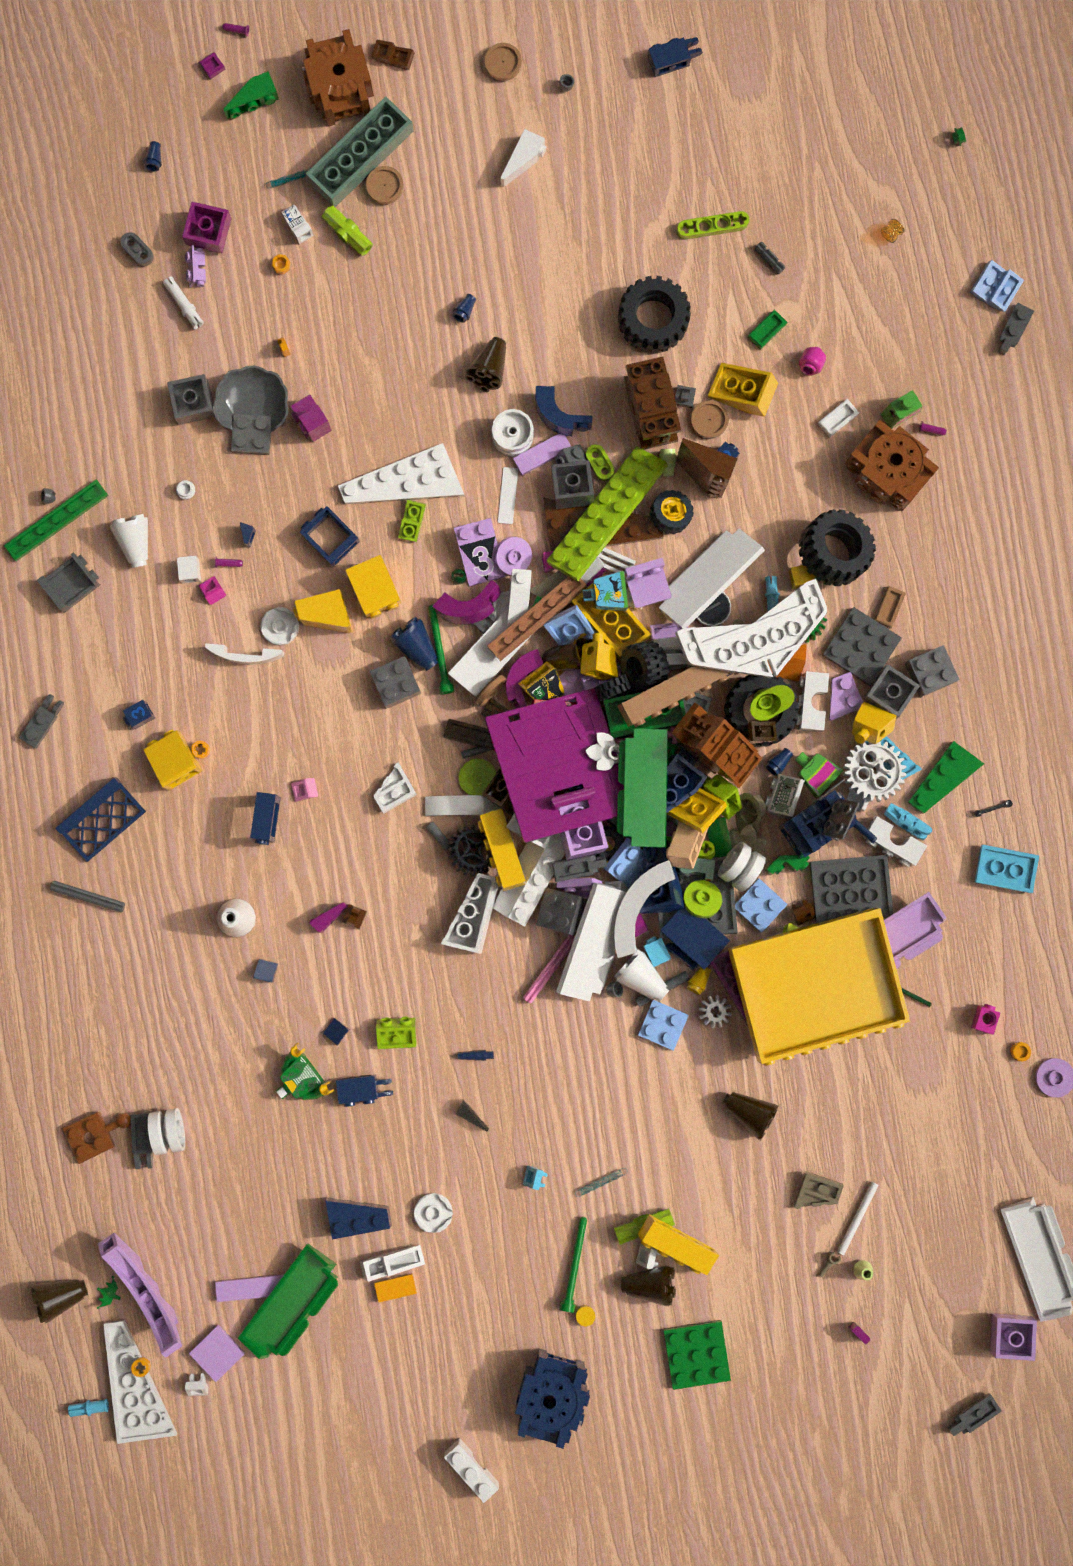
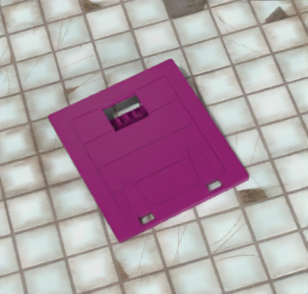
M594 688L485 718L524 843L618 816V793L624 790V784L618 781L619 763H614L611 769L606 771L597 770V761L590 759L586 754V750L590 746L598 744L597 733L602 732L610 735ZM576 699V705L567 707L566 703L564 702L567 700ZM519 714L520 720L509 721L508 716ZM612 751V756L617 757V753ZM581 784L583 786V789L554 797L553 792ZM587 800L589 808L560 815L559 809L561 807Z

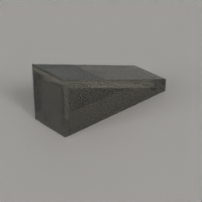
M463 1099L456 1114L488 1132V1125Z

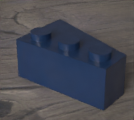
M330 1197L325 1200L332 1240L386 1230L392 1226L389 1206L361 1203Z

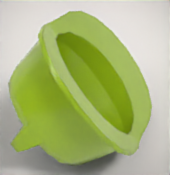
M776 685L771 688L758 690L750 704L752 716L757 720L764 721L785 711L794 702L793 690L785 685Z

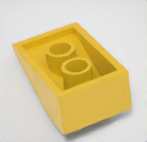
M721 362L708 397L743 412L765 417L778 382L771 372Z

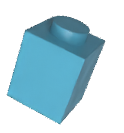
M654 936L645 941L646 945L643 948L654 967L671 959L662 938L657 939Z

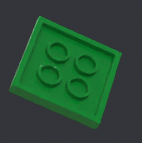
M721 1320L663 1329L673 1390L731 1381Z

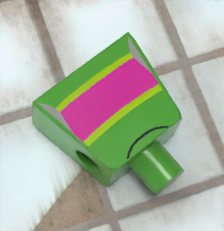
M912 390L890 403L881 413V416L886 424L893 429L921 412L923 406Z
M802 752L795 759L803 767L797 775L800 779L805 780V786L815 798L820 797L844 771L818 753L810 759Z

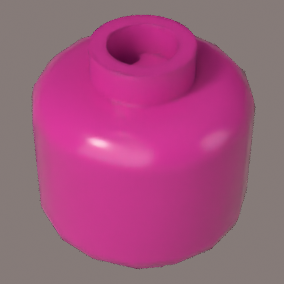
M819 347L806 348L799 360L801 371L809 376L819 374L826 362V355Z

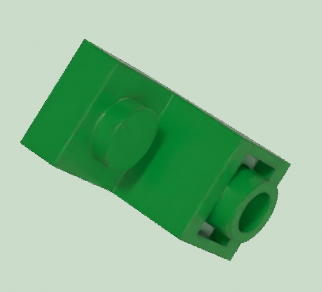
M780 855L765 871L769 875L774 873L777 875L784 869L783 863H786L794 872L798 870L802 872L809 865L807 861L810 857L807 856L799 859L797 855Z

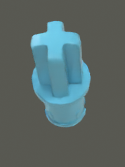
M770 576L765 577L767 611H770L778 604L780 593H778L777 576H772V584Z
M108 1399L91 1402L87 1400L85 1403L68 1406L70 1417L80 1415L91 1416L94 1413L109 1411Z

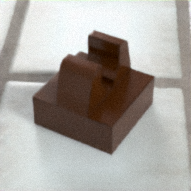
M801 900L803 906L800 908L792 904L794 919L798 926L815 918L814 908L806 900Z
M349 904L342 922L360 929L367 911Z

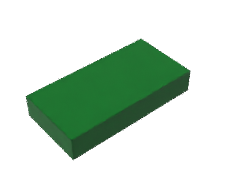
M774 309L748 335V338L762 350L788 322Z

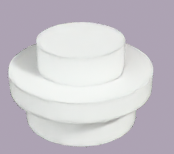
M188 480L181 481L176 487V493L181 499H190L195 494V486Z

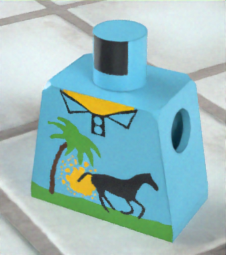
M624 571L594 579V589L583 590L584 601L595 600L596 609L628 610Z

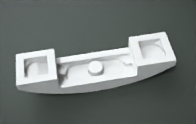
M205 643V648L214 655L238 664H265L284 657V652L277 649L263 648L262 656L227 653L228 648L225 645Z
M481 795L425 797V816L482 815L500 809Z

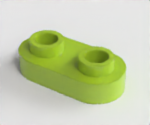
M597 444L591 445L586 451V457L590 461L591 468L598 479L602 481L610 480L614 475L612 462L602 446ZM598 453L599 457L593 458L592 454ZM606 469L608 473L604 475L601 473V470Z

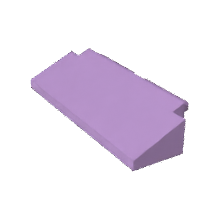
M930 892L884 920L896 969L900 967L901 962L899 959L902 957L911 960L943 939V931L939 925L946 921L947 918Z

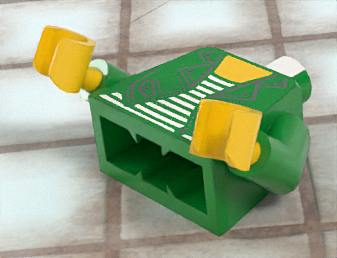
M296 1043L290 1049L282 1064L280 1079L284 1084L276 1090L278 1095L282 1099L292 1094L295 1099L300 1097L302 1100H314L332 1093L334 1089L328 1090L327 1084L330 1082L324 1081L303 1053L305 1049L298 1050L297 1045L299 1043Z

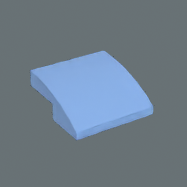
M990 260L970 293L995 309L1005 312L1024 280L1010 269L1006 271L993 260Z

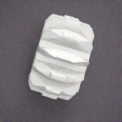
M718 995L715 996L714 1002L711 996H708L709 1003L702 1000L701 1003L706 1007H699L698 1009L705 1012L699 1018L707 1017L704 1024L707 1025L711 1021V1028H715L716 1022L721 1028V1020L725 1023L729 1022L725 1015H732V1013L726 1012L727 1009L731 1008V1005L723 1006L727 1001L725 998L719 1003L720 997ZM714 1006H717V1010L720 1011L719 1015L716 1014V1017H713V1014L710 1013L711 1008L714 1009Z

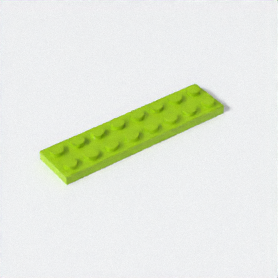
M636 446L594 499V502L591 503L546 560L547 563L572 579L579 581L668 467L667 462Z

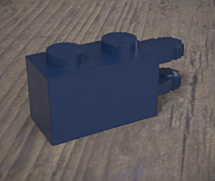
M684 37L680 39L673 38L667 43L655 44L649 48L648 60L654 77L689 67L691 59L703 53L701 48L688 50V48L698 44V38L694 37L686 40Z
M376 1074L336 1080L338 1103L344 1104V1107L355 1106V1102L363 1101V1104H372L379 1097L393 1095L392 1090L378 1092V1085L390 1084L392 1079L377 1080Z

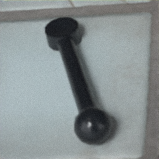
M1006 800L1003 804L981 811L976 810L974 815L980 817L984 813L1003 807L1009 808L1013 803L1011 800Z

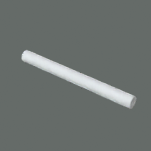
M871 1182L837 1250L838 1253L845 1254L878 1188V1184Z

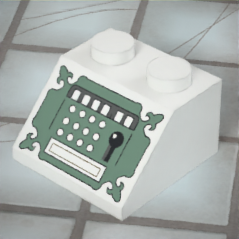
M781 774L777 778H773L770 789H773L771 797L767 796L765 801L766 812L785 819L793 817L805 780Z

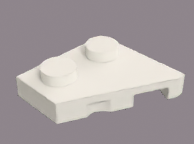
M399 762L395 764L389 777H386L382 787L374 794V798L383 814L417 795Z

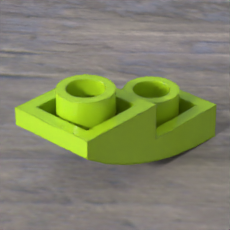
M407 500L398 538L417 542L426 508L425 503Z

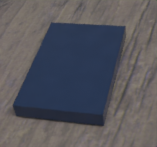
M686 908L679 909L660 930L661 933L703 970L709 966L730 942L705 918L693 916Z

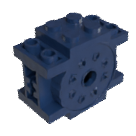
M834 790L778 827L799 859L816 852L833 840L829 836L822 835L824 825L831 815L834 803L838 798L845 800L840 792L837 793ZM856 815L854 816L849 829L857 823L855 820L857 818Z
M539 1348L534 1367L526 1365L516 1400L515 1414L520 1415L517 1436L524 1438L526 1435L554 1443L556 1447L564 1449L565 1443L569 1444L571 1430L577 1431L578 1426L583 1424L585 1416L583 1414V1407L588 1406L590 1399L586 1383L588 1373L584 1361H573L549 1354L547 1350ZM552 1395L554 1398L547 1400L544 1397Z

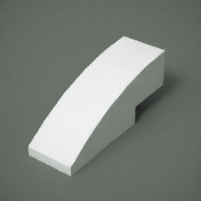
M416 1245L362 1260L360 1265L364 1280L369 1282L425 1265L421 1246Z

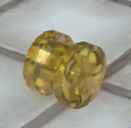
M891 219L888 222V226L881 229L882 236L890 243H895L897 237L905 232L903 225L896 219Z

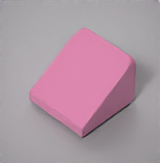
M314 778L291 783L295 802L318 796Z

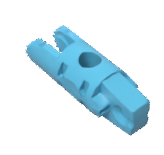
M892 803L884 812V815L896 825L921 840H925L932 832V828L925 822Z

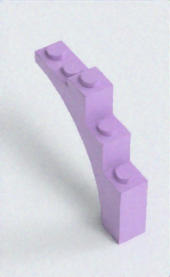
M113 1233L99 1242L98 1246L101 1257L111 1266L129 1289L153 1331L161 1354L165 1358L182 1347L176 1327L178 1320L174 1309L161 1297L158 1284L144 1271L141 1258L117 1234Z

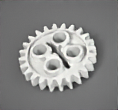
M864 742L861 744V747L856 745L854 747L855 751L851 750L849 752L851 757L845 758V761L849 763L843 766V768L848 770L843 776H849L845 783H851L852 786L849 790L855 788V796L861 793L862 800L869 796V802H872L874 797L877 802H880L882 797L884 800H887L889 795L893 797L895 791L901 789L899 785L905 783L901 778L907 775L902 772L906 766L900 764L904 758L898 759L897 756L900 754V751L894 753L895 746H892L890 749L887 748L888 742H885L883 746L881 742L877 744L868 742V745ZM865 755H871L873 757V762H868L865 758ZM883 762H888L891 765V770L885 769ZM873 767L876 768V772H877L876 774L873 773V772H874V770L872 769ZM858 772H864L866 774V779H861L858 775ZM876 779L882 780L884 787H879L876 784Z

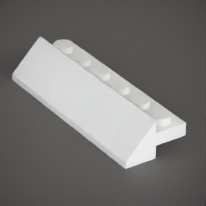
M561 833L553 835L545 849L533 842L526 843L518 858L526 884L504 892L501 890L494 902L493 909L505 917L526 926L554 874L552 862L562 860L565 854Z

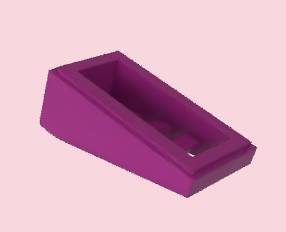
M345 902L340 903L310 920L309 924L319 933H323L348 905Z

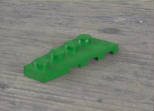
M953 741L909 799L908 803L924 814L982 767L984 763Z

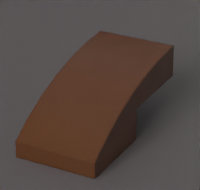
M376 40L371 57L390 66L410 70L415 52L413 49L397 47L394 42Z

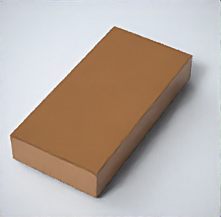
M888 586L874 620L881 625L892 628L906 592Z

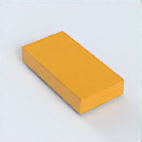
M413 1273L374 1283L379 1303L417 1294Z

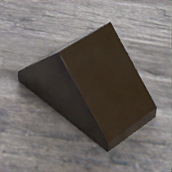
M751 721L745 725L746 738L751 744L777 741L775 722Z

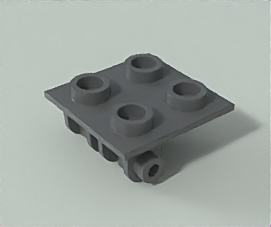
M838 798L832 807L829 819L824 825L822 835L829 836L835 841H839V839L844 840L860 803Z

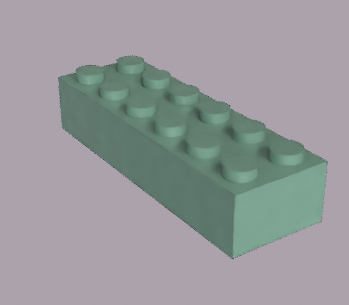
M385 96L306 173L308 183L331 205L336 207L372 170L382 163L414 132L412 121Z

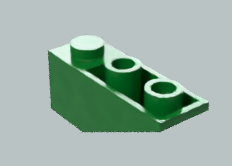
M269 71L250 78L224 107L223 110L227 119L237 118L245 112H253L258 107L271 105L276 100H279Z

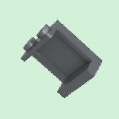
M74 552L71 554L72 558L46 578L41 576L37 579L56 606L64 613L100 586L97 581L99 579L98 575L93 569L88 570L85 566L88 563L81 554L77 556Z

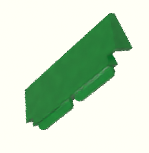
M634 729V738H625V740L619 743L618 781L624 784V790L618 793L617 831L619 834H623V836H631V846L666 847L668 730Z
M306 1244L239 1335L238 1339L258 1359L268 1358L272 1352L276 1356H287L308 1328V1317L316 1316L338 1287V1276L331 1272L337 1264L310 1244Z

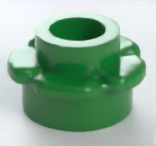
M962 127L954 128L955 132L952 133L953 141L961 146L962 143L966 142L964 130Z

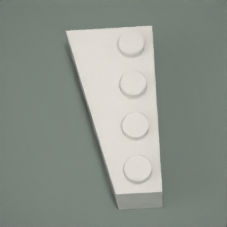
M481 873L477 874L441 944L482 954L498 889L495 877Z

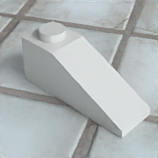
M524 129L500 178L501 186L505 187L537 163L539 157L544 156L547 148L545 146V138Z
M512 569L507 628L528 611L532 570Z

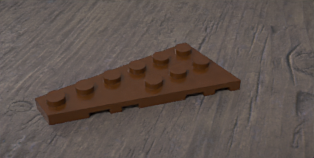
M543 498L550 551H554L589 506L556 509L554 499ZM631 513L605 547L663 539V531H659L654 526L650 516Z

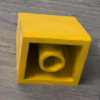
M381 555L346 569L367 618H376L381 615L382 611L387 609L392 611L399 607L401 600Z
M340 589L295 601L296 606L293 607L295 618L301 621L304 626L345 633L353 632L344 597Z
M178 730L166 732L163 735L164 738L159 741L155 739L149 742L147 748L143 749L161 786L167 790H172L203 771L181 732Z

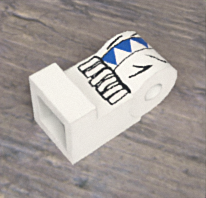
M294 204L281 212L299 244L314 236L311 227L304 217L301 216Z

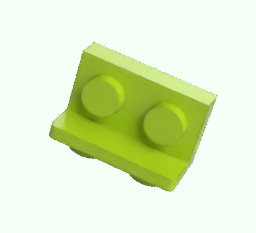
M404 1016L394 1019L389 1017L378 1019L376 1024L378 1049L416 1047V1018Z

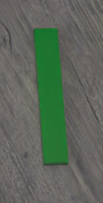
M96 479L6 543L4 547L14 561L17 562L109 495Z

